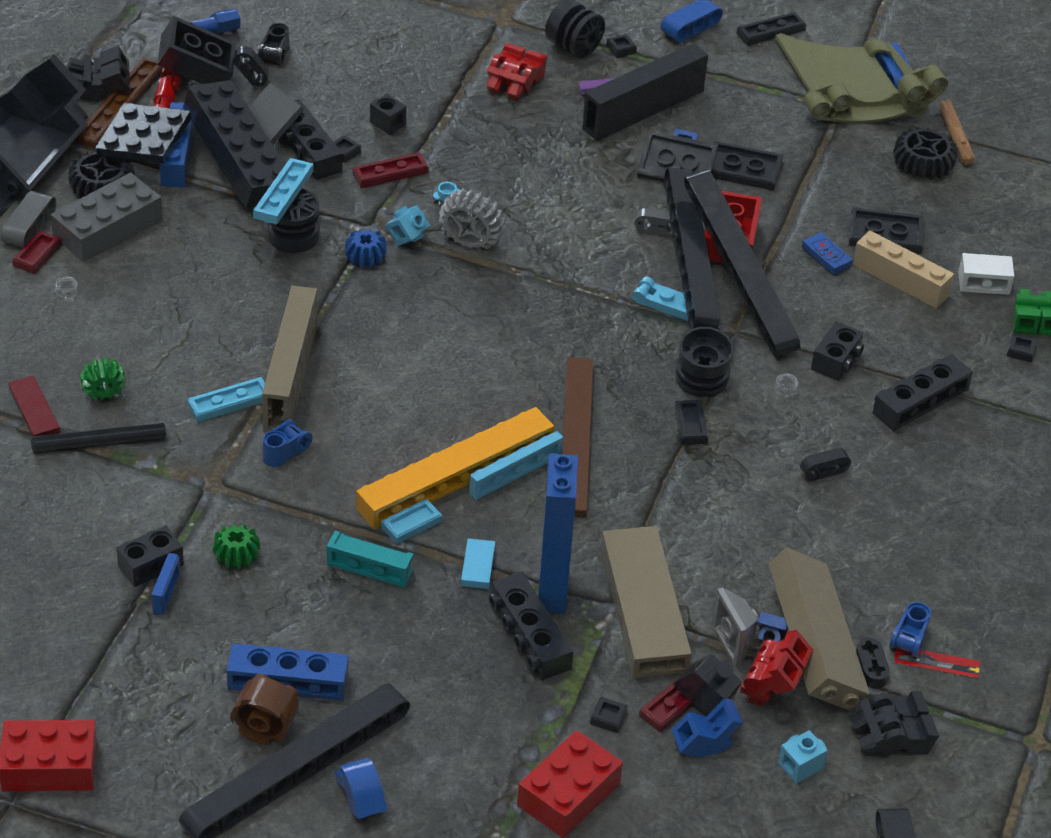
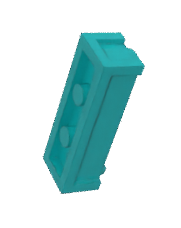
M338 531L333 533L327 544V565L403 588L406 587L413 574V568H411V561L414 558L413 553H403L346 536L344 533L340 534Z

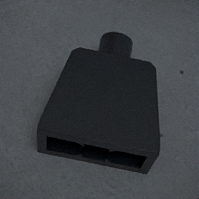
M709 654L691 664L673 685L707 716L724 698L734 699L741 681L733 673L731 664L725 661L721 662L714 655Z

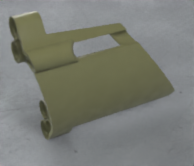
M782 33L777 34L775 37L808 90V93L803 97L805 106L812 117L818 120L841 123H872L898 118L907 114L912 117H919L926 113L927 105L942 94L948 86V80L938 65H930L924 68L919 67L916 71H913L890 43L886 44L880 40H867L864 43V47H839L807 42ZM884 52L889 54L903 74L900 81L898 79V89L894 87L874 57L876 53Z

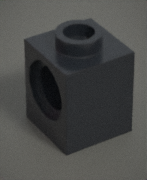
M386 93L370 103V123L390 135L406 125L407 106Z

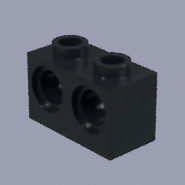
M836 321L814 350L811 370L839 381L844 373H849L855 357L859 358L865 346L862 343L864 332Z
M167 525L116 547L118 567L133 587L159 577L168 553L177 554L180 567L184 565L183 546Z

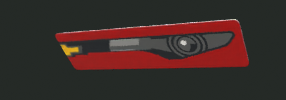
M896 647L895 663L968 677H979L980 661L924 650H920L916 658L912 656V653Z

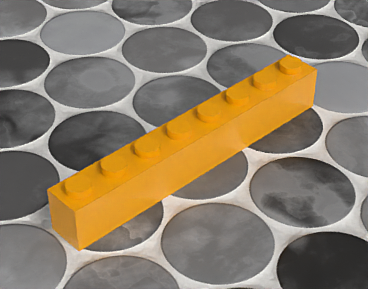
M537 407L521 412L511 419L500 422L483 432H478L468 439L457 442L438 453H433L423 460L412 463L393 474H388L384 478L356 490V510L373 529L381 527L382 520L426 498L431 503L469 485L470 475L475 471L483 469L495 463L498 459L504 458L520 448L538 441L543 436L554 433V425Z

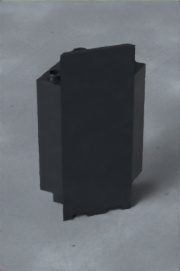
M55 54L28 70L11 89L0 95V217L16 199L31 191L88 125L85 120L89 116L76 103L86 89Z

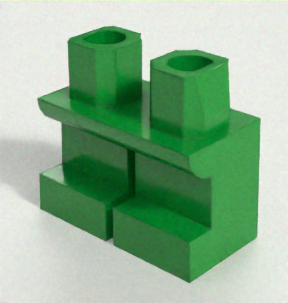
M1029 289L1019 290L1012 312L1013 333L1036 335L1038 328V335L1051 336V291H1045L1041 296L1032 295Z

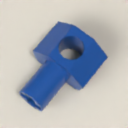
M227 9L215 12L209 18L191 21V24L219 34L240 29V15L237 9Z

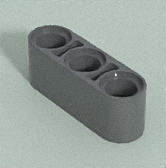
M35 191L28 192L4 224L1 231V241L24 248L39 231H42L50 220L51 214L56 209V198Z

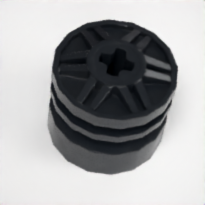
M575 0L559 2L549 15L545 26V35L549 41L564 48V50L579 59L587 57L598 47L605 32L604 18L592 10L586 9L585 6Z
M302 188L278 224H267L268 239L275 249L294 254L308 251L318 243L320 237V204L318 198L312 192Z
M697 327L689 330L682 336L679 343L675 370L676 381L682 389L696 396H712L719 394L726 388L730 378L734 354L733 343L729 336L721 330L712 327Z

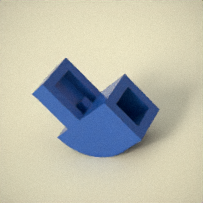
M724 698L707 716L688 712L672 729V733L680 753L703 757L718 754L729 748L733 744L730 736L743 722L734 701Z
M370 758L346 763L340 766V770L334 771L337 783L346 791L350 812L358 819L387 810L382 785Z

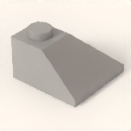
M724 588L717 589L712 628L736 668L741 666L754 640L759 619L756 611L750 608L746 599Z

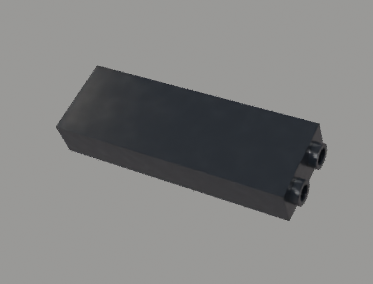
M692 43L586 91L582 129L596 141H599L704 92L708 54Z

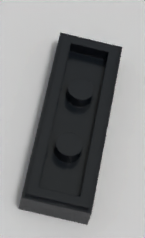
M796 12L739 26L737 27L736 34L749 46L775 39L779 33L790 35L805 31L806 23Z

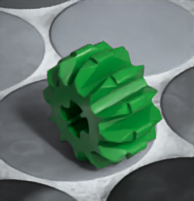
M105 356L100 361L93 358L92 364L85 363L84 370L80 372L82 390L88 394L91 400L96 397L101 402L106 397L112 400L113 394H121L122 388L125 387L124 369L116 362L115 358L109 361Z
M233 523L231 528L223 526L221 532L215 533L214 544L212 545L213 553L218 564L225 563L227 569L236 566L239 570L241 565L250 567L252 561H256L259 556L260 540L255 533V529H248L246 524L237 527Z

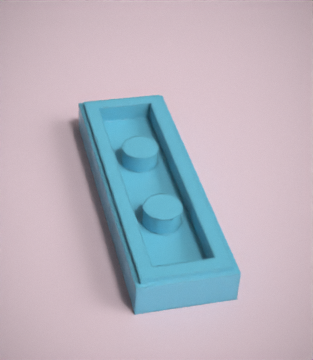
M262 377L188 398L187 404L195 420L201 422L261 404L265 382Z

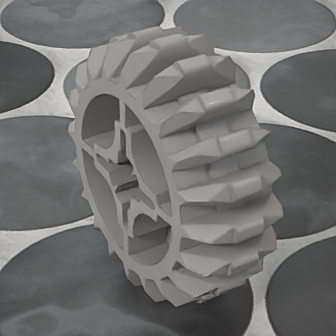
M465 189L459 192L454 191L445 199L440 208L439 222L442 223L441 229L447 231L446 237H452L454 243L459 242L461 245L468 246L469 248L476 247L479 250L484 247L489 249L498 242L505 227V218L502 217L503 211L497 209V203H492L490 197L485 198L482 196V192L476 194L473 189L468 192Z

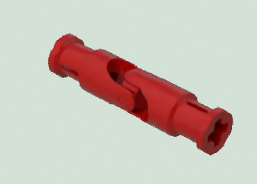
M163 68L153 99L154 106L170 108V104L175 103L176 92L179 89L182 75Z

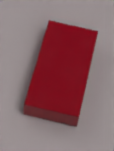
M39 231L12 259L13 266L35 274L62 245L61 238Z

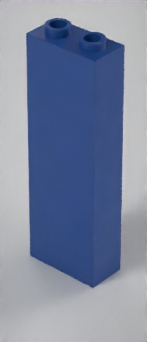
M549 453L538 597L547 611L551 613H566L576 504L578 455Z

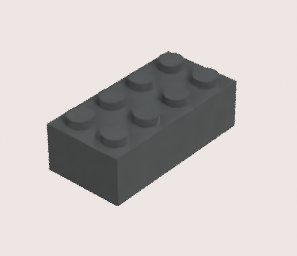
M132 173L51 214L53 235L61 238L62 245L82 262L163 220L161 196Z

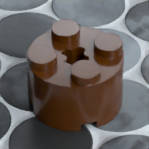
M256 674L253 679L244 684L231 711L230 720L232 724L235 720L239 726L238 732L253 742L268 745L270 740H278L277 743H280L285 739L299 709L298 692L294 687L285 686L278 681L270 679L265 674Z

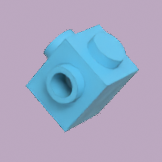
M809 730L801 735L792 736L786 743L781 745L778 764L795 783H798L824 769L828 750L821 739H817Z

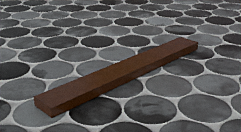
M567 357L562 454L578 455L574 516L586 517L593 359Z

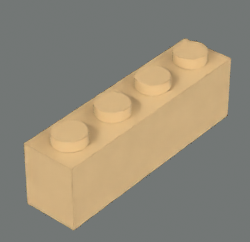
M872 231L867 232L856 243L852 264L855 267L936 309L949 297L954 273Z

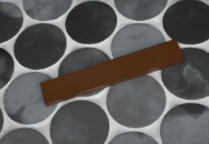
M143 57L130 72V90L123 93L119 89L113 91L87 121L88 125L77 136L75 143L95 149L124 103L136 104L160 76L163 67L157 65L158 61Z

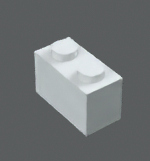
M962 253L958 271L960 291L1010 295L1014 280L1011 256Z

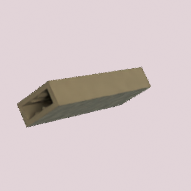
M291 286L262 392L264 432L275 429L288 419L294 420L318 327L317 288Z
M657 526L602 531L600 550L632 678L684 673L690 666L691 650Z
M786 547L768 564L789 632L797 629L813 648L805 668L802 669L808 695L851 711L860 704V701L867 698L870 693L828 565Z

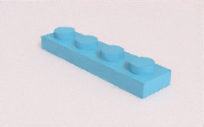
M290 158L254 208L253 219L278 224L313 173V163Z
M558 431L548 436H543L538 441L522 447L504 458L498 459L495 463L483 469L475 471L470 475L469 494L477 500L547 464L549 453L562 454L563 436Z

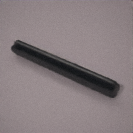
M164 423L33 436L31 437V447L33 452H44L166 438V428Z

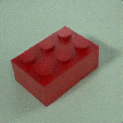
M721 191L753 250L762 197ZM705 229L709 260L724 263L707 229Z
M95 720L3 721L0 747L1 792L93 791L97 753Z
M575 730L519 783L517 806L560 837L565 838L620 785L623 761L578 730Z

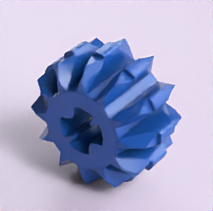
M359 229L358 233L351 232L350 237L346 238L345 242L347 260L351 261L352 266L360 265L361 269L365 266H369L372 269L374 264L381 265L382 260L387 255L385 237L380 236L379 231L371 232V229L367 231Z

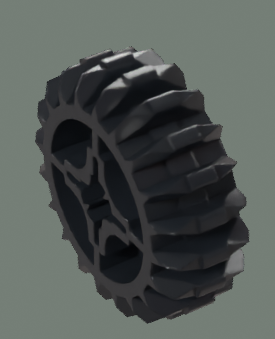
M919 126L917 130L910 128L908 132L903 131L902 135L898 136L893 149L894 163L898 164V169H904L905 174L911 173L913 178L919 176L922 180L925 177L933 180L934 177L941 178L943 175H948L949 171L953 170L958 156L956 143L952 142V137H946L945 132L939 133L937 129L930 130L928 127L927 129H922Z
M87 151L86 155H79L78 159L73 160L72 165L69 166L68 181L73 194L78 195V198L81 199L129 173L135 175V171L130 163V159L97 156L96 151L93 153Z

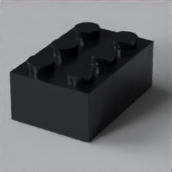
M173 16L161 34L157 65L200 84L228 81L234 74V53L237 43Z

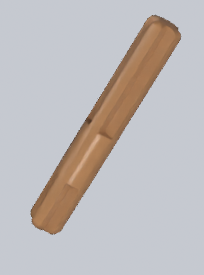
M948 99L942 100L939 103V109L952 137V141L956 143L961 162L965 166L968 164L972 165L975 162V156L953 104Z

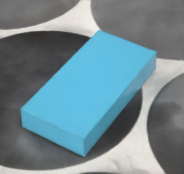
M426 498L382 520L381 528L396 544H399L442 522V514Z
M468 538L461 578L462 587L489 589L495 541Z

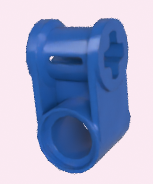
M292 419L284 421L280 426L264 434L262 446L263 462L273 467L283 465L286 461L304 452L310 446L313 438L312 434L301 430Z
M912 602L906 607L900 623L897 624L893 632L889 648H900L912 653V656L917 658L927 634L931 617V610L926 604Z

